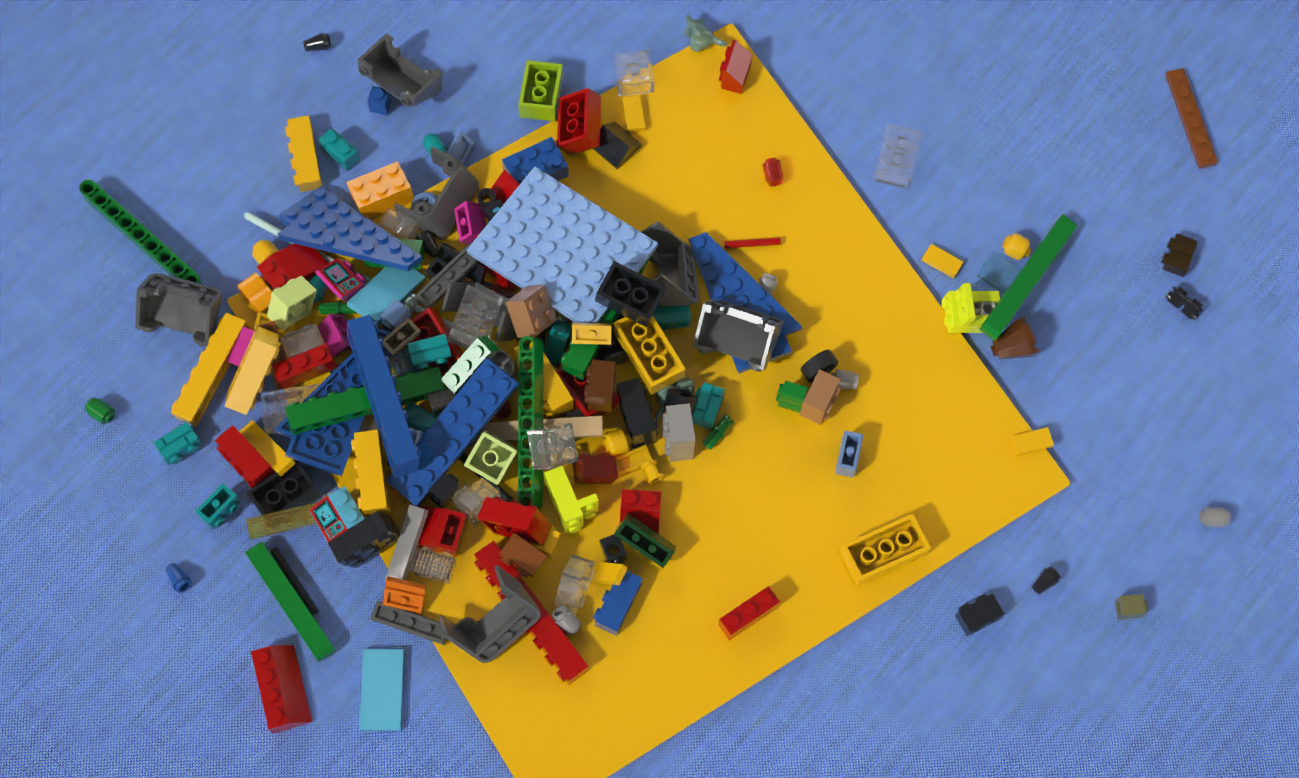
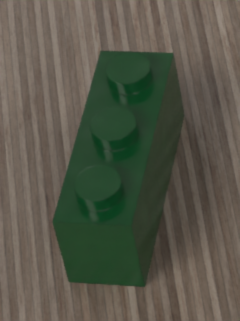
M629 513L625 515L615 530V536L662 568L665 567L675 553L676 546Z

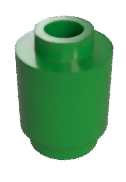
M93 397L85 405L87 414L101 424L110 423L115 417V409L99 398Z

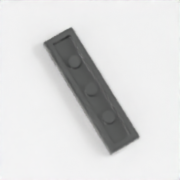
M470 243L415 295L427 309L432 308L446 294L448 283L459 282L480 262L467 254L466 250L471 245Z
M380 601L376 602L370 620L445 645L447 639L444 636L440 622L403 609L383 605V602Z

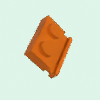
M388 576L385 582L383 605L421 614L424 609L427 585Z

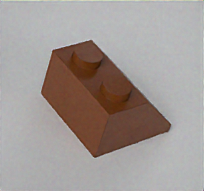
M515 533L499 554L502 557L500 560L503 563L518 568L517 572L525 578L528 576L532 578L547 557Z

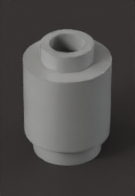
M836 369L835 373H831V375L840 379L839 386L841 389L850 391L857 389L859 374Z
M1204 507L1199 513V521L1205 527L1228 526L1230 523V512L1224 508Z
M562 605L554 610L552 614L553 620L565 635H574L579 631L581 622L570 608Z

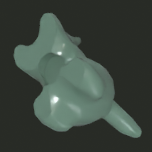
M690 15L686 16L687 26L684 29L686 37L691 38L690 48L692 51L700 52L703 49H707L712 43L719 46L728 45L725 41L713 36L708 27L703 26L705 19L693 20Z
M689 377L682 378L673 385H669L654 393L660 406L654 416L657 421L666 410L663 404L668 388L688 389L694 394V380H690Z

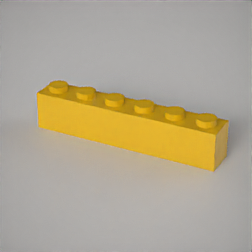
M225 313L218 321V327L215 333L210 336L208 346L201 352L197 366L191 370L187 384L183 385L181 395L172 405L171 414L176 419L188 422V424L197 427L231 365L226 360L242 327L251 328L245 320L229 313Z

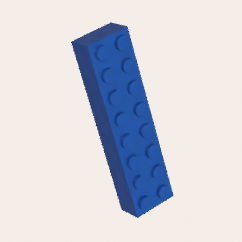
M370 315L347 321V337L393 476L396 478L417 472L421 453L418 445L414 446V432L412 427L408 428V414L406 409L402 410V397L399 391L396 392V379L394 374H390V361L388 356H384L382 338L378 339L377 332L379 330L377 323L372 321Z
M486 358L416 443L415 446L418 445L421 453L418 471L394 478L392 473L386 481L415 506H420L428 497L429 488L444 472L446 474L518 388L520 383L491 359Z

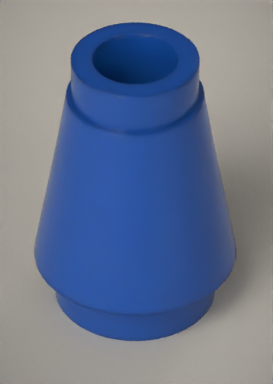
M171 563L166 567L165 571L174 590L182 593L191 587V578L175 563Z

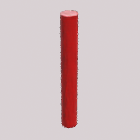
M780 237L724 241L725 249L781 245Z

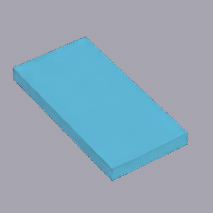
M385 267L347 302V306L361 316L370 315L378 325L382 322L381 314L386 311V308H389L391 302H394L396 299L402 303L425 281L426 276L415 269H411L408 272Z
M363 649L360 731H401L404 649Z

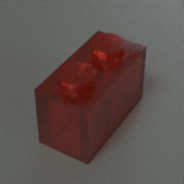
M582 453L572 461L575 484H612L618 479L616 456L608 455L607 453H600L598 455Z

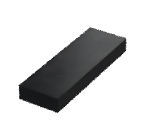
M442 243L438 258L448 264L461 251L446 243ZM479 262L465 276L482 284L485 281L488 267Z

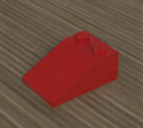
M292 244L270 255L256 268L270 285L276 289L277 287L281 288L289 280L296 279L299 276H302L309 282L315 276V272L328 263L315 248Z

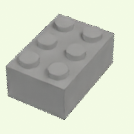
M690 403L666 406V413H663L662 436L665 438V456H669L670 462L693 459L695 435Z

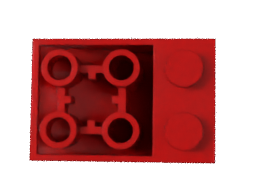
M417 506L429 510L417 547L457 558L468 523L467 514L443 508Z

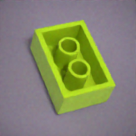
M526 61L518 104L519 118L556 121L563 81V64Z

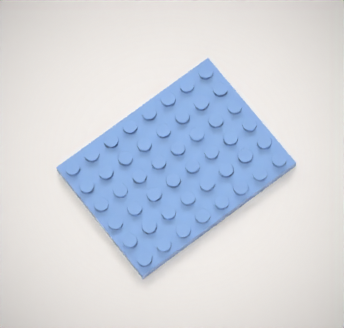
M534 167L466 251L467 254L522 289L526 286L545 285L553 309L573 322L599 323L609 308L595 302V297L613 262L616 261L638 273L656 250L658 243Z

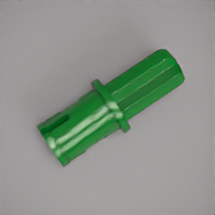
M347 302L320 303L318 307L319 314H357V312L347 306Z
M724 415L720 422L711 428L712 431L703 441L705 448L711 450L720 438L725 437V432L734 424L733 419L729 421L730 416Z

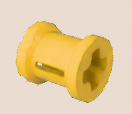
M657 459L649 460L641 466L649 478V484H655L665 478V475L659 470Z

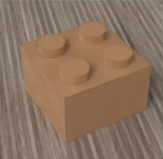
M545 285L526 286L506 301L518 338L537 336L557 320Z
M819 369L803 401L800 416L820 425L823 419L827 420L841 390L839 386L840 379Z

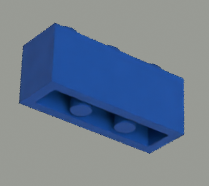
M626 571L620 585H612L610 591L606 590L602 598L604 603L601 609L597 608L593 616L596 627L617 636L642 585L643 578Z

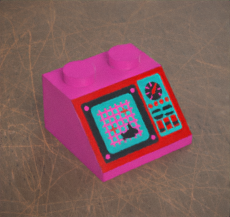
M337 258L315 272L340 300L349 301L367 284L365 282L367 279L360 272L357 273L353 269L354 265L348 259Z

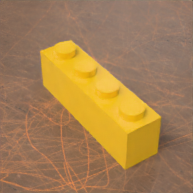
M309 115L287 119L288 126L285 127L287 138L290 137L291 140L288 143V149L290 154L293 153V159H290L292 170H296V175H293L294 184L299 186L300 192L316 190L322 186Z

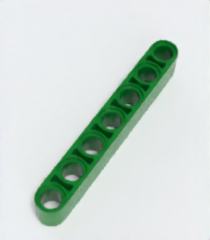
M261 541L245 551V554L317 661L320 662L336 650L263 542Z

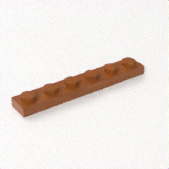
M1184 68L1167 71L1165 77L1198 169L1216 166L1218 161Z

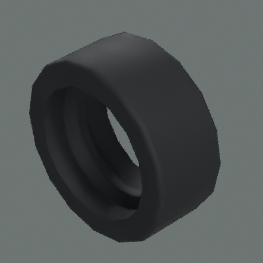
M827 349L809 359L801 367V372L809 383H813L819 369L829 374L838 365V360L831 350Z

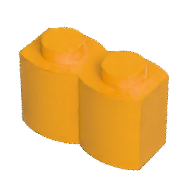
M255 272L238 284L237 287L257 313H268V306L274 288L270 290L267 286L269 283L263 275L259 276Z

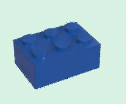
M552 137L502 159L503 170H506L519 185L534 167L557 181L569 176L568 165Z

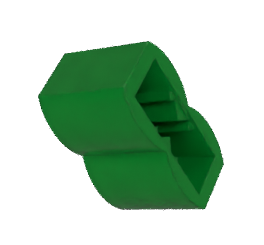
M786 380L784 384L780 383L775 400L779 402L778 407L800 413L808 387Z

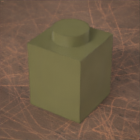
M1143 594L1119 596L1115 600L1118 620L1142 618L1148 611V604L1144 600Z

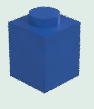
M372 86L367 100L369 111L388 115L392 102L391 94L381 87Z

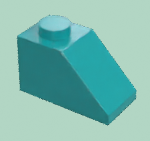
M560 320L554 322L544 348V353L550 363L558 367L561 364L563 354L567 351L572 340V325Z

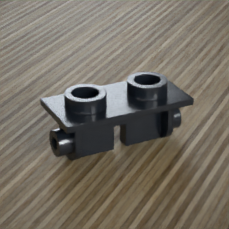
M1173 286L1174 293L1169 292L1165 296L1168 299L1167 302L1177 309L1183 304L1184 308L1181 312L1190 320L1193 319L1195 321L1199 317L1197 312L1200 311L1202 313L1204 311L1201 308L1203 305L1195 298L1193 300L1189 299L1186 296L1188 293L1181 287L1176 288Z

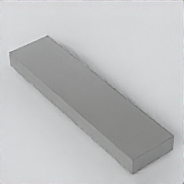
M409 505L385 581L388 576L402 580L407 579L429 510Z

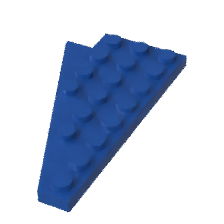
M322 186L279 215L280 221L287 225L286 228L277 233L278 238L282 241L408 272L422 262L420 254Z
M706 232L689 238L688 240L710 299L726 301L781 319L784 323L769 362L792 353L786 336L802 330L801 325ZM732 356L739 374L751 369L748 361Z
M378 328V339L382 338L383 340L391 332ZM353 353L302 403L307 402L313 397H327L332 392H346L351 387H364ZM365 416L295 435L291 434L286 417L276 427L275 433L292 438L285 457L342 476L352 452L351 439H354V433L360 431Z

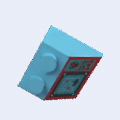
M346 486L327 495L309 509L327 543L364 520Z

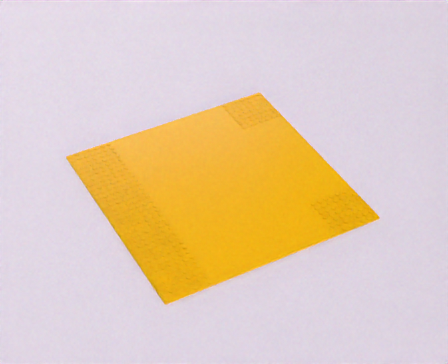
M728 24L713 32V36L725 41L728 44L727 46H731L732 41L736 40L753 55L742 94L721 89V81H719L720 66L722 61H725L727 46H719L712 43L707 49H703L700 52L692 51L690 46L599 95L601 96L600 129L604 124L616 122L626 131L627 126L622 97L640 95L646 130L628 133L642 143V146L618 169L613 167L592 148L573 155H569L558 148L569 169V176L559 182L640 232L659 221L690 247L689 238L706 232L758 284H760V277H763L764 273L778 278V285L771 296L801 325L802 330L786 336L792 353L770 361L767 368L761 372L750 369L739 374L732 356L718 351H712L709 354L698 352V349L692 346L703 303L711 301L695 258L698 302L689 305L691 327L665 329L662 331L686 369L684 378L689 377L690 380H694V396L697 388H702L703 383H708L725 390V395L714 426H716L724 415L731 417L729 421L733 419L734 424L725 432V437L720 438L715 446L709 450L704 447L703 441L712 429L693 424L695 435L693 459L670 462L669 456H665V438L662 436V414L657 421L659 429H657L656 441L653 444L647 445L653 459H657L659 470L665 475V478L655 484H649V478L645 470L642 469L618 478L611 459L620 455L611 456L609 453L606 454L602 439L607 432L616 429H623L626 434L628 432L619 405L613 408L612 412L602 415L603 436L584 437L569 446H581L588 484L572 487L576 499L580 500L596 493L599 500V510L596 516L590 519L583 518V527L575 533H564L544 485V472L559 466H563L565 471L562 452L557 450L551 439L543 440V505L539 512L545 515L552 526L559 530L561 539L552 559L546 557L532 578L520 576L552 619H554L552 616L554 610L564 605L570 608L580 620L579 631L574 635L565 636L589 666V671L570 685L567 681L562 682L556 673L558 669L555 665L550 666L544 657L546 653L543 649L538 650L532 641L534 637L531 633L526 634L524 632L493 661L488 663L478 661L448 639L445 645L432 641L514 778H608L1070 485L1069 479L1047 449L1016 456L1010 439L1011 436L1033 430L961 333H948L947 326L944 324L945 311L733 24ZM558 118L556 121L549 122L467 167L479 182L478 192L484 188H492L504 171L502 159L550 137L553 138L557 145ZM450 177L424 192L433 193L438 197ZM478 192L476 193L471 202L478 203ZM411 202V203H408V204H406V205H403L404 207H406V208L412 210V208H411L412 202ZM395 209L371 220L397 239L416 240V236L423 232L397 219ZM457 225L447 239L439 240L434 237L439 249L442 243H446L460 251L468 245L460 242ZM779 237L781 239V245L727 249L724 247V241ZM319 250L334 259H348L354 265V270L371 279L384 269L383 267H365L364 260ZM426 252L421 269H415L426 276L425 281L411 294L416 295L431 281L425 270L434 259ZM648 261L641 275L651 280L659 276L658 266ZM487 271L485 281L498 286L497 278L494 275L491 276ZM269 283L267 286L271 290L273 287ZM328 287L323 300L313 303L311 314L295 323L291 340L281 338L287 358L325 344L317 326L329 314H319L318 307L320 303H337V301L343 303L348 301L340 300ZM519 287L511 293L516 295L522 288ZM239 292L230 297L227 303L234 315L245 320L251 327L250 329L253 330L257 312ZM445 295L432 307L438 310L442 318L477 337L487 336L497 344L499 349L507 352L513 359V362H515L513 355H515L514 347L519 345V342L516 339L513 341H495L498 327L477 316L467 319L461 317L460 313L456 311L441 312ZM421 302L419 303L420 306L426 308ZM553 309L557 320L570 325L575 323ZM416 311L414 313L412 312V319L419 315V313H417ZM358 313L344 314L347 321L363 317ZM381 323L378 324L380 329H385ZM548 329L547 332L545 333L546 339H545V342H544V344H543V352H544V348H545V345H546V342H547L548 335H549V333H550V331H551V330H549V329ZM450 331L464 353L473 342ZM569 344L568 349H567V351H566L567 353L569 352V350H570V348H571V347H570V344ZM828 349L831 350L838 360V365L829 374L835 373L836 369L853 371L854 374H859L857 389H852V391L841 389L835 404L831 408L828 419H823L821 425L800 416V413L778 407L779 402L775 400L780 383L784 384L786 380L808 387L807 395L812 383L806 380L801 372V367L813 356ZM343 350L335 358L337 365L343 363L353 353L352 350ZM392 358V359H391V362H392V364H393V366H394V368H395V370H396V372H397V374H398V371H397V369H396L395 363H394L393 358ZM630 360L616 365L615 392L616 383L639 377L640 383H643ZM562 363L559 367L552 364L555 371L562 367ZM330 371L296 384L298 394L285 398L287 403H302L330 375ZM518 388L491 419L492 422L518 421ZM646 388V401L650 400L653 409L651 413L652 418H654L660 406L656 395H651ZM447 389L442 396L419 401L415 404L433 414L434 417H439L453 400V392ZM373 414L365 416L359 432L378 430ZM845 431L863 435L856 473L852 478L835 473L840 445ZM518 441L509 442L518 448ZM471 444L464 452L467 457H469L475 444ZM632 444L629 445V451L634 450ZM384 448L386 473L388 479V477L392 474V470L390 466H387L388 458ZM352 450L343 475L330 474L339 489L346 486L358 507V497H361V494L356 488L355 478H359L357 470L355 471L353 459L356 458L355 451ZM518 453L499 484L500 487L514 498L513 501L517 502ZM458 459L447 474H452L459 480V493L445 508L465 513L468 518L457 558L417 547L406 581L427 585L424 609L421 614L414 612L415 614L440 622L439 617L443 615L454 624L466 617L473 618L478 622L501 602L497 595L498 589L495 586L491 587L485 578L487 577L484 571L480 572L475 566L474 554L493 540L502 550L510 539L493 534L477 519L485 498L500 496ZM532 460L529 461L530 467L532 466ZM530 479L529 486L531 487L532 480ZM388 483L391 515L389 516L392 517L398 530L401 532L409 505L414 504ZM622 489L661 492L659 535L676 546L675 553L665 567L662 568L621 540L627 553V559L624 560L623 565L627 567L628 572L643 578V581L617 636L596 627L595 619H593L597 608L601 609L604 603L602 601L606 590L610 591L612 587L611 584L596 583L592 580L599 563L606 562L599 540L613 535L620 524ZM428 497L420 505L439 508ZM361 512V514L363 515L364 519L367 518L366 515ZM913 513L931 547L929 553L857 586L839 552L841 546ZM396 544L384 547L379 554L388 569ZM611 548L608 552L611 555H616L619 553V550ZM769 586L780 601L779 607L729 641L718 625L719 619Z

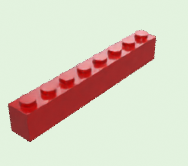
M493 540L474 554L475 566L480 572L484 571L487 577L485 578L490 586H495L498 589L497 595L501 601L505 596L501 593L500 583L494 567L498 565L520 582L538 606L541 614L539 620L526 630L525 633H531L534 637V640H532L538 650L543 649L546 653V656H544L550 666L555 665L558 669V672H556L562 682L567 681L570 685L588 672L589 666L512 565H506L500 560L502 558L499 556L501 550Z

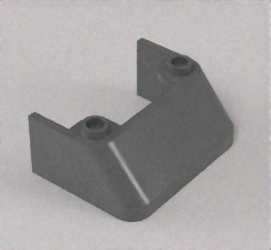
M431 147L432 162L442 167L445 174L451 176L433 205L427 202H420L415 205L413 210H410L395 203L394 208L397 219L421 231L428 230L435 238L444 240L451 235L457 225L454 208L465 201L471 202L479 190V182L457 158Z
M659 221L641 231V233L658 243V247L653 252L649 261L658 266L659 276L653 279V281L666 287L659 306H689L698 302L695 256L691 247Z
M475 281L448 283L441 312L456 311L463 318L470 319L477 316L498 327L495 337L497 342L513 341L518 338L506 305V301L512 298L514 294L488 281H484L482 284Z
M498 565L494 569L500 583L501 593L505 598L477 622L473 618L466 617L454 624L443 615L439 617L445 638L482 663L493 661L537 622L541 615L538 606L520 582Z

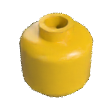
M1018 233L1009 234L1002 244L1004 253L1015 260H1021L1023 257L1027 258L1031 252L1030 240Z
M260 240L253 246L252 256L258 264H261L270 255L278 252L279 249L270 240Z
M616 429L605 434L602 444L606 454L609 453L611 456H617L629 451L632 439L630 434H626L623 429Z

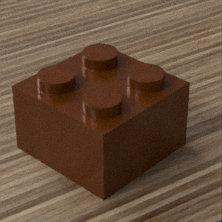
M592 360L591 366L587 367V385H585L584 396L585 403H588V410L612 412L616 362Z

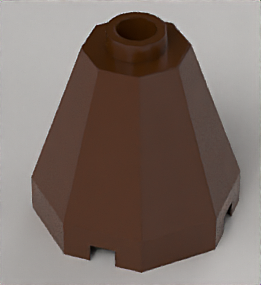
M1025 317L1016 320L995 341L992 340L993 345L990 348L994 357L1012 359L1033 357L1039 354L1038 347H1034V344H1036L1035 337L1028 322L1025 323Z

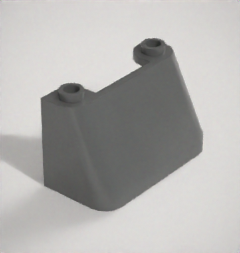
M387 33L358 58V71L360 74L371 79L407 107H414L442 91L443 72L437 68L432 72L429 68L423 71L402 56L399 47L395 49L392 44L394 38Z
M151 274L137 288L136 328L145 332H153L159 326L194 334L193 341L199 346L207 347L209 338L215 331L222 300V291L215 287L164 274Z
M714 299L703 303L692 347L697 348L698 352L703 354L718 351L748 361V365L751 366L752 370L761 372L767 368L784 321L726 301Z

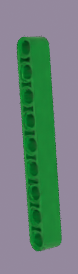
M84 180L81 182L79 190L84 199L169 276L191 282L196 281V283L202 284L194 270L94 181ZM157 246L155 250H150L152 247ZM170 258L169 261L163 262L164 259ZM178 270H183L181 273H176Z
M1064 214L1058 218L980 326V331L994 341L999 337L1078 226L1074 221Z
M524 336L519 341L518 502L523 506H528L531 499L532 505L540 510L543 505V342L536 337ZM530 440H532V446H531V448H530V446H529ZM530 460H532V466H531V467L529 466V461H530ZM530 479L532 480L531 487L529 486Z

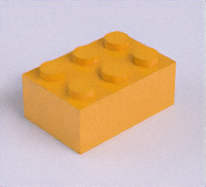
M398 161L346 182L358 212L368 219L394 210L395 203L403 206L411 203L414 199L411 186Z

